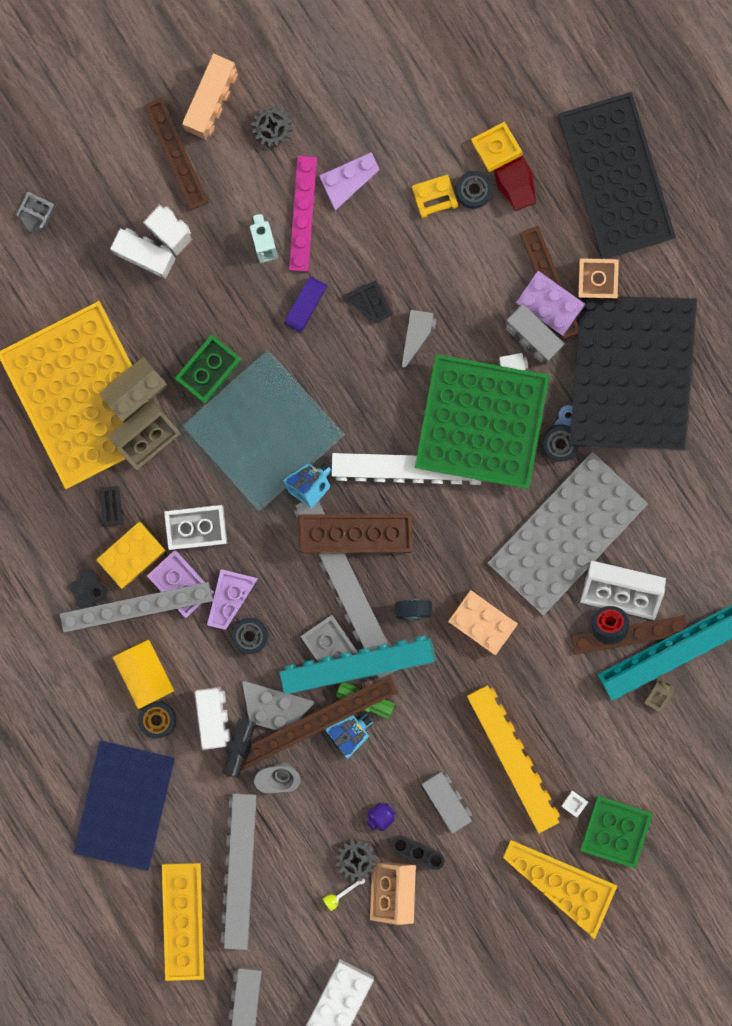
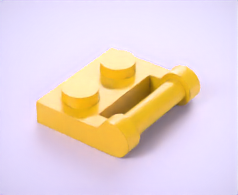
M448 174L412 186L422 219L426 218L429 214L451 207L453 209L458 208ZM449 196L448 201L424 207L423 203Z

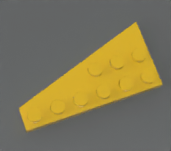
M510 840L503 858L595 939L617 885Z

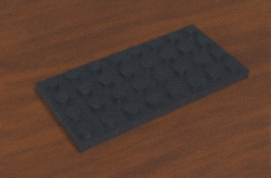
M632 92L559 113L558 117L601 259H609L675 239L676 236Z

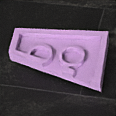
M371 152L320 175L334 210L336 211L359 188L378 173L379 167Z
M221 569L207 625L226 630L258 578Z

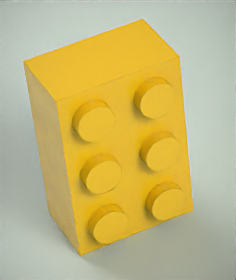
M139 521L104 552L97 561L121 589H124L167 550L146 526Z

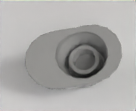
M280 762L273 767L260 770L254 778L255 787L263 793L291 792L298 788L301 781L300 775L295 768L285 762Z

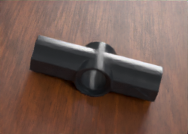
M239 717L234 736L230 738L227 745L228 755L222 770L223 774L239 778L244 759L249 756L251 750L250 740L256 722Z

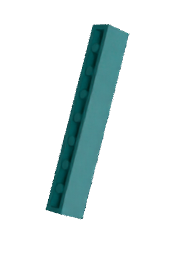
M732 605L599 673L598 677L611 701L622 697L632 690L638 689L641 685L655 680L664 673L670 672L674 668L732 639Z
M426 635L415 637V641L408 643L407 639L396 641L394 646H388V643L378 645L376 650L370 651V648H363L358 650L359 653L351 655V652L339 654V658L333 659L332 656L321 658V662L314 663V660L302 662L303 666L296 667L295 664L286 665L284 670L279 672L284 694L435 662L436 656L432 638H426Z

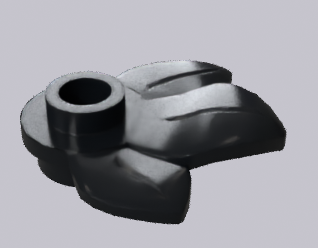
M82 570V580L75 581L69 585L72 593L78 596L76 606L81 608H87L94 602L102 601L107 594L105 586L99 583L98 576L90 570ZM97 588L101 592L99 596L94 595V590Z

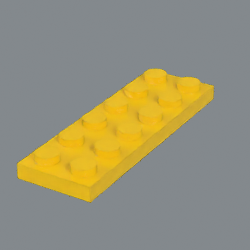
M201 863L162 864L165 981L204 980Z

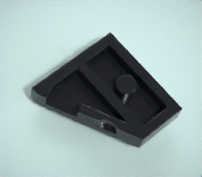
M377 280L343 296L345 300L349 301L374 323H378L393 315Z

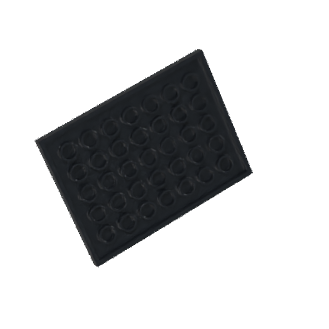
M659 297L582 298L581 301L585 303V306L580 312L569 445L578 447L686 451L697 299Z

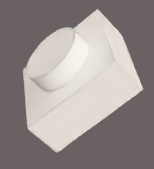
M572 790L561 806L575 817H578L588 801Z

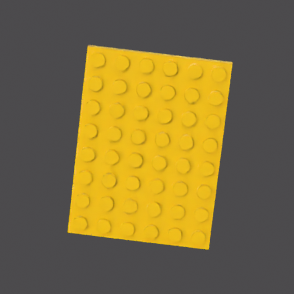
M100 301L0 351V360L65 489L126 460L108 437L124 422L110 408L100 393L132 367V364Z

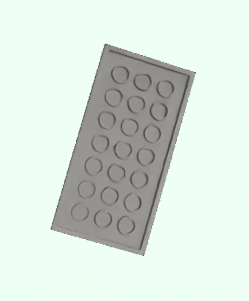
M591 452L491 558L488 564L544 616L589 568L590 562L595 561L648 503L594 452Z

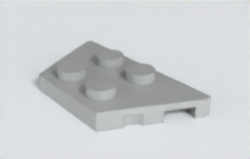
M247 681L242 683L249 720L256 722V725L278 731L298 721L314 704V701L292 694H284L282 691Z

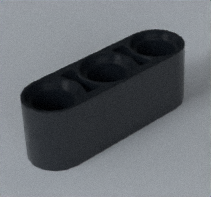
M398 835L392 840V849L397 854L433 870H439L443 867L445 861L441 852L403 835ZM396 841H405V848L397 849L395 847ZM415 848L423 849L424 853L421 857L413 855ZM432 856H439L441 858L440 864L433 865L430 862Z

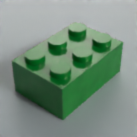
M211 334L175 379L204 404H207L242 362V359Z

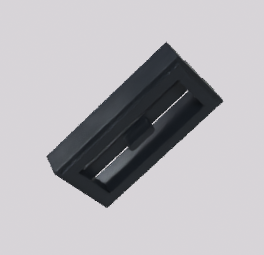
M120 486L100 488L103 526L122 525ZM114 490L116 492L118 521H115L112 493ZM105 491H108L111 516L110 522L107 521Z

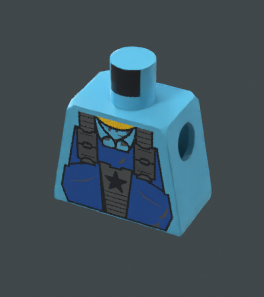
M325 463L318 469L310 464H306L285 478L283 482L291 495L312 509L329 490L330 484L326 477L332 470Z
M365 714L359 720L353 715L325 730L348 759L369 737L365 729L374 722L368 714Z

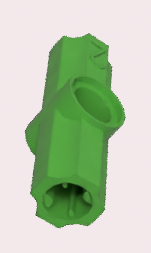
M341 682L336 697L342 699L360 690V688L347 682ZM383 700L365 709V711H371L389 719L395 703Z

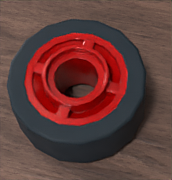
M606 606L596 611L592 619V631L600 642L615 644L621 642L627 636L629 619L622 609L616 606Z

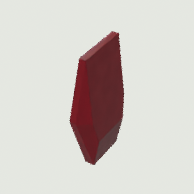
M523 155L493 170L497 188L515 211L536 204L533 172Z

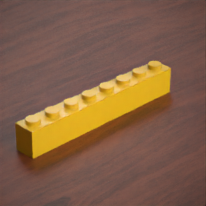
M485 685L468 694L467 697L538 833L558 824L557 818L560 815L556 807L551 808L548 802L551 798L547 790L543 791L539 784L542 783V780L537 772L533 773L531 769L533 763L528 755L524 756L522 752L524 746L520 738L515 739L513 735L515 729L511 721L507 722L504 715L507 713L502 704H497L495 698L498 696L493 687L489 688L488 685Z

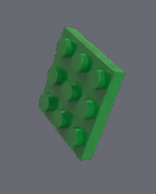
M597 795L580 851L636 869L653 813Z

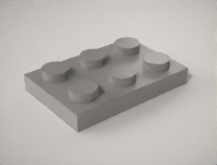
M333 615L300 636L318 662H321V658L332 656L334 659L339 658L341 653L351 652V655L358 653Z

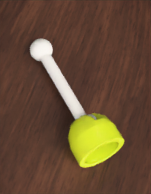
M364 877L362 881L358 879L357 882L337 896L334 894L325 896L323 901L330 911L338 906L339 898L359 884H364Z

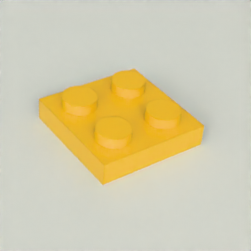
M505 122L471 139L488 172L523 155L522 150Z

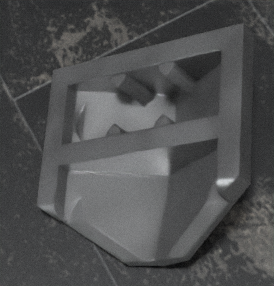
M27 192L16 215L21 220L25 229L35 234L45 229L56 205Z

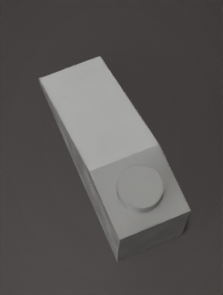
M411 310L402 368L405 369L430 335L431 330H435L436 318H433L434 313Z

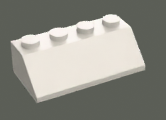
M591 561L580 603L601 608L616 606L626 614L655 620L664 596L666 578Z

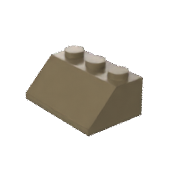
M142 357L105 388L100 395L121 421L126 422L166 389L168 385L145 357Z
M151 400L108 437L129 463L138 470L181 433L157 404Z

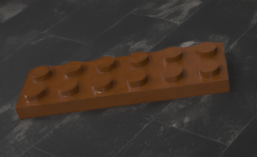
M299 514V554L412 553V514Z

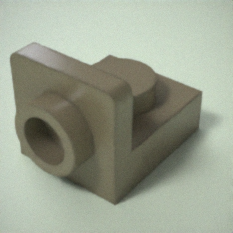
M657 678L644 704L661 713L672 697L674 687L668 681Z

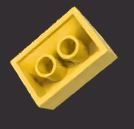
M150 640L113 657L138 709L174 691Z

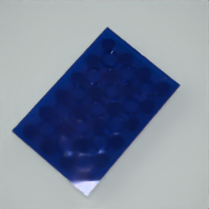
M100 740L74 854L149 871L175 757Z

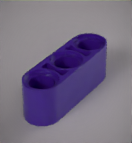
M310 276L289 312L284 325L301 333L325 292L327 285Z

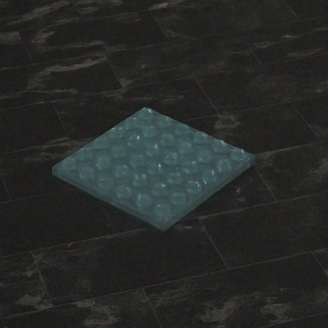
M269 350L263 353L183 425L187 432L259 512L286 488L283 482L285 478L306 464L312 465L345 436Z

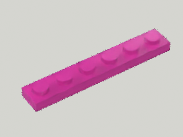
M298 156L289 271L308 272L317 157Z

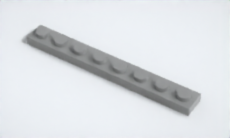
M206 582L60 613L63 632L211 602L213 597L210 583Z

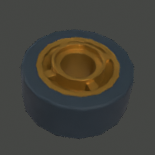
M152 702L146 705L139 715V726L142 732L151 738H162L168 735L176 723L173 709L163 702ZM154 715L161 716L162 723L160 725L153 723L152 718Z

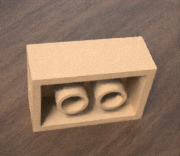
M471 590L448 620L449 623L494 655L498 653L518 625Z

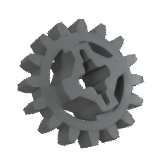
M266 106L265 112L259 110L260 116L254 115L256 122H252L251 125L256 129H253L252 133L258 134L255 140L261 139L262 146L268 143L269 148L272 147V144H275L278 148L279 142L286 144L285 137L290 139L291 136L288 132L293 131V128L288 125L292 124V120H287L289 117L288 113L283 115V108L276 111V106H273L272 110H269L268 106ZM273 115H277V116H279L281 119H280V120H277L276 118L273 117ZM266 117L264 124L260 125L262 119ZM269 120H271L273 125L275 126V134H273V131H271V129L269 128ZM285 128L283 134L278 137L280 130ZM268 134L272 137V139H268L263 135Z
M353 839L351 840V845L345 842V849H338L341 855H336V858L340 859L336 866H341L339 873H346L345 879L351 876V881H354L356 877H358L359 881H362L363 875L369 878L368 872L374 873L375 870L372 866H376L378 863L373 861V859L377 855H372L374 847L369 849L368 842L362 845V840L359 839L356 844ZM359 848L365 850L367 854L363 855L360 853ZM350 849L351 854L349 858L344 859L346 852ZM355 855H357V858H361V862L358 863L359 866L352 862ZM369 861L367 869L363 872L362 866L365 862ZM346 866L352 867L355 873L349 871Z

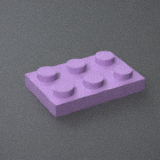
M537 271L516 302L520 306L524 304L538 319L562 336H564L585 306L584 302L540 271Z
M176 550L147 575L161 592L205 583ZM201 604L177 608V610L187 618Z

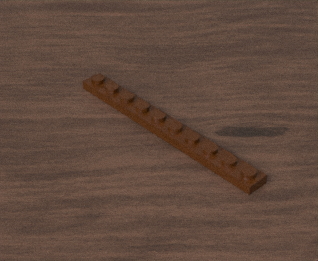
M390 675L252 743L249 756L244 759L241 771L397 694L398 690ZM227 756L218 760L222 769Z

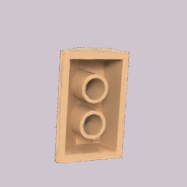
M377 862L376 866H372L375 871L372 873L370 920L396 925L414 923L416 865Z

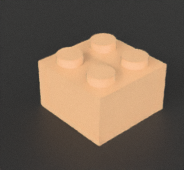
M580 259L579 298H617L619 259Z

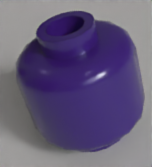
M377 803L367 812L369 820L366 822L372 830L384 831L395 821V812L389 804Z

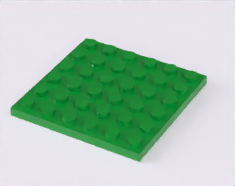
M436 354L415 468L529 489L550 375Z

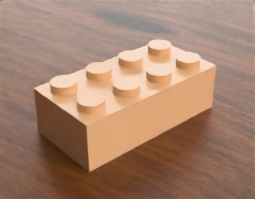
M213 54L182 123L185 131L205 140L207 136L212 135L215 128L213 125L215 118L219 119L223 110L221 108L222 103L227 101L230 95V84H234L238 76L234 62Z

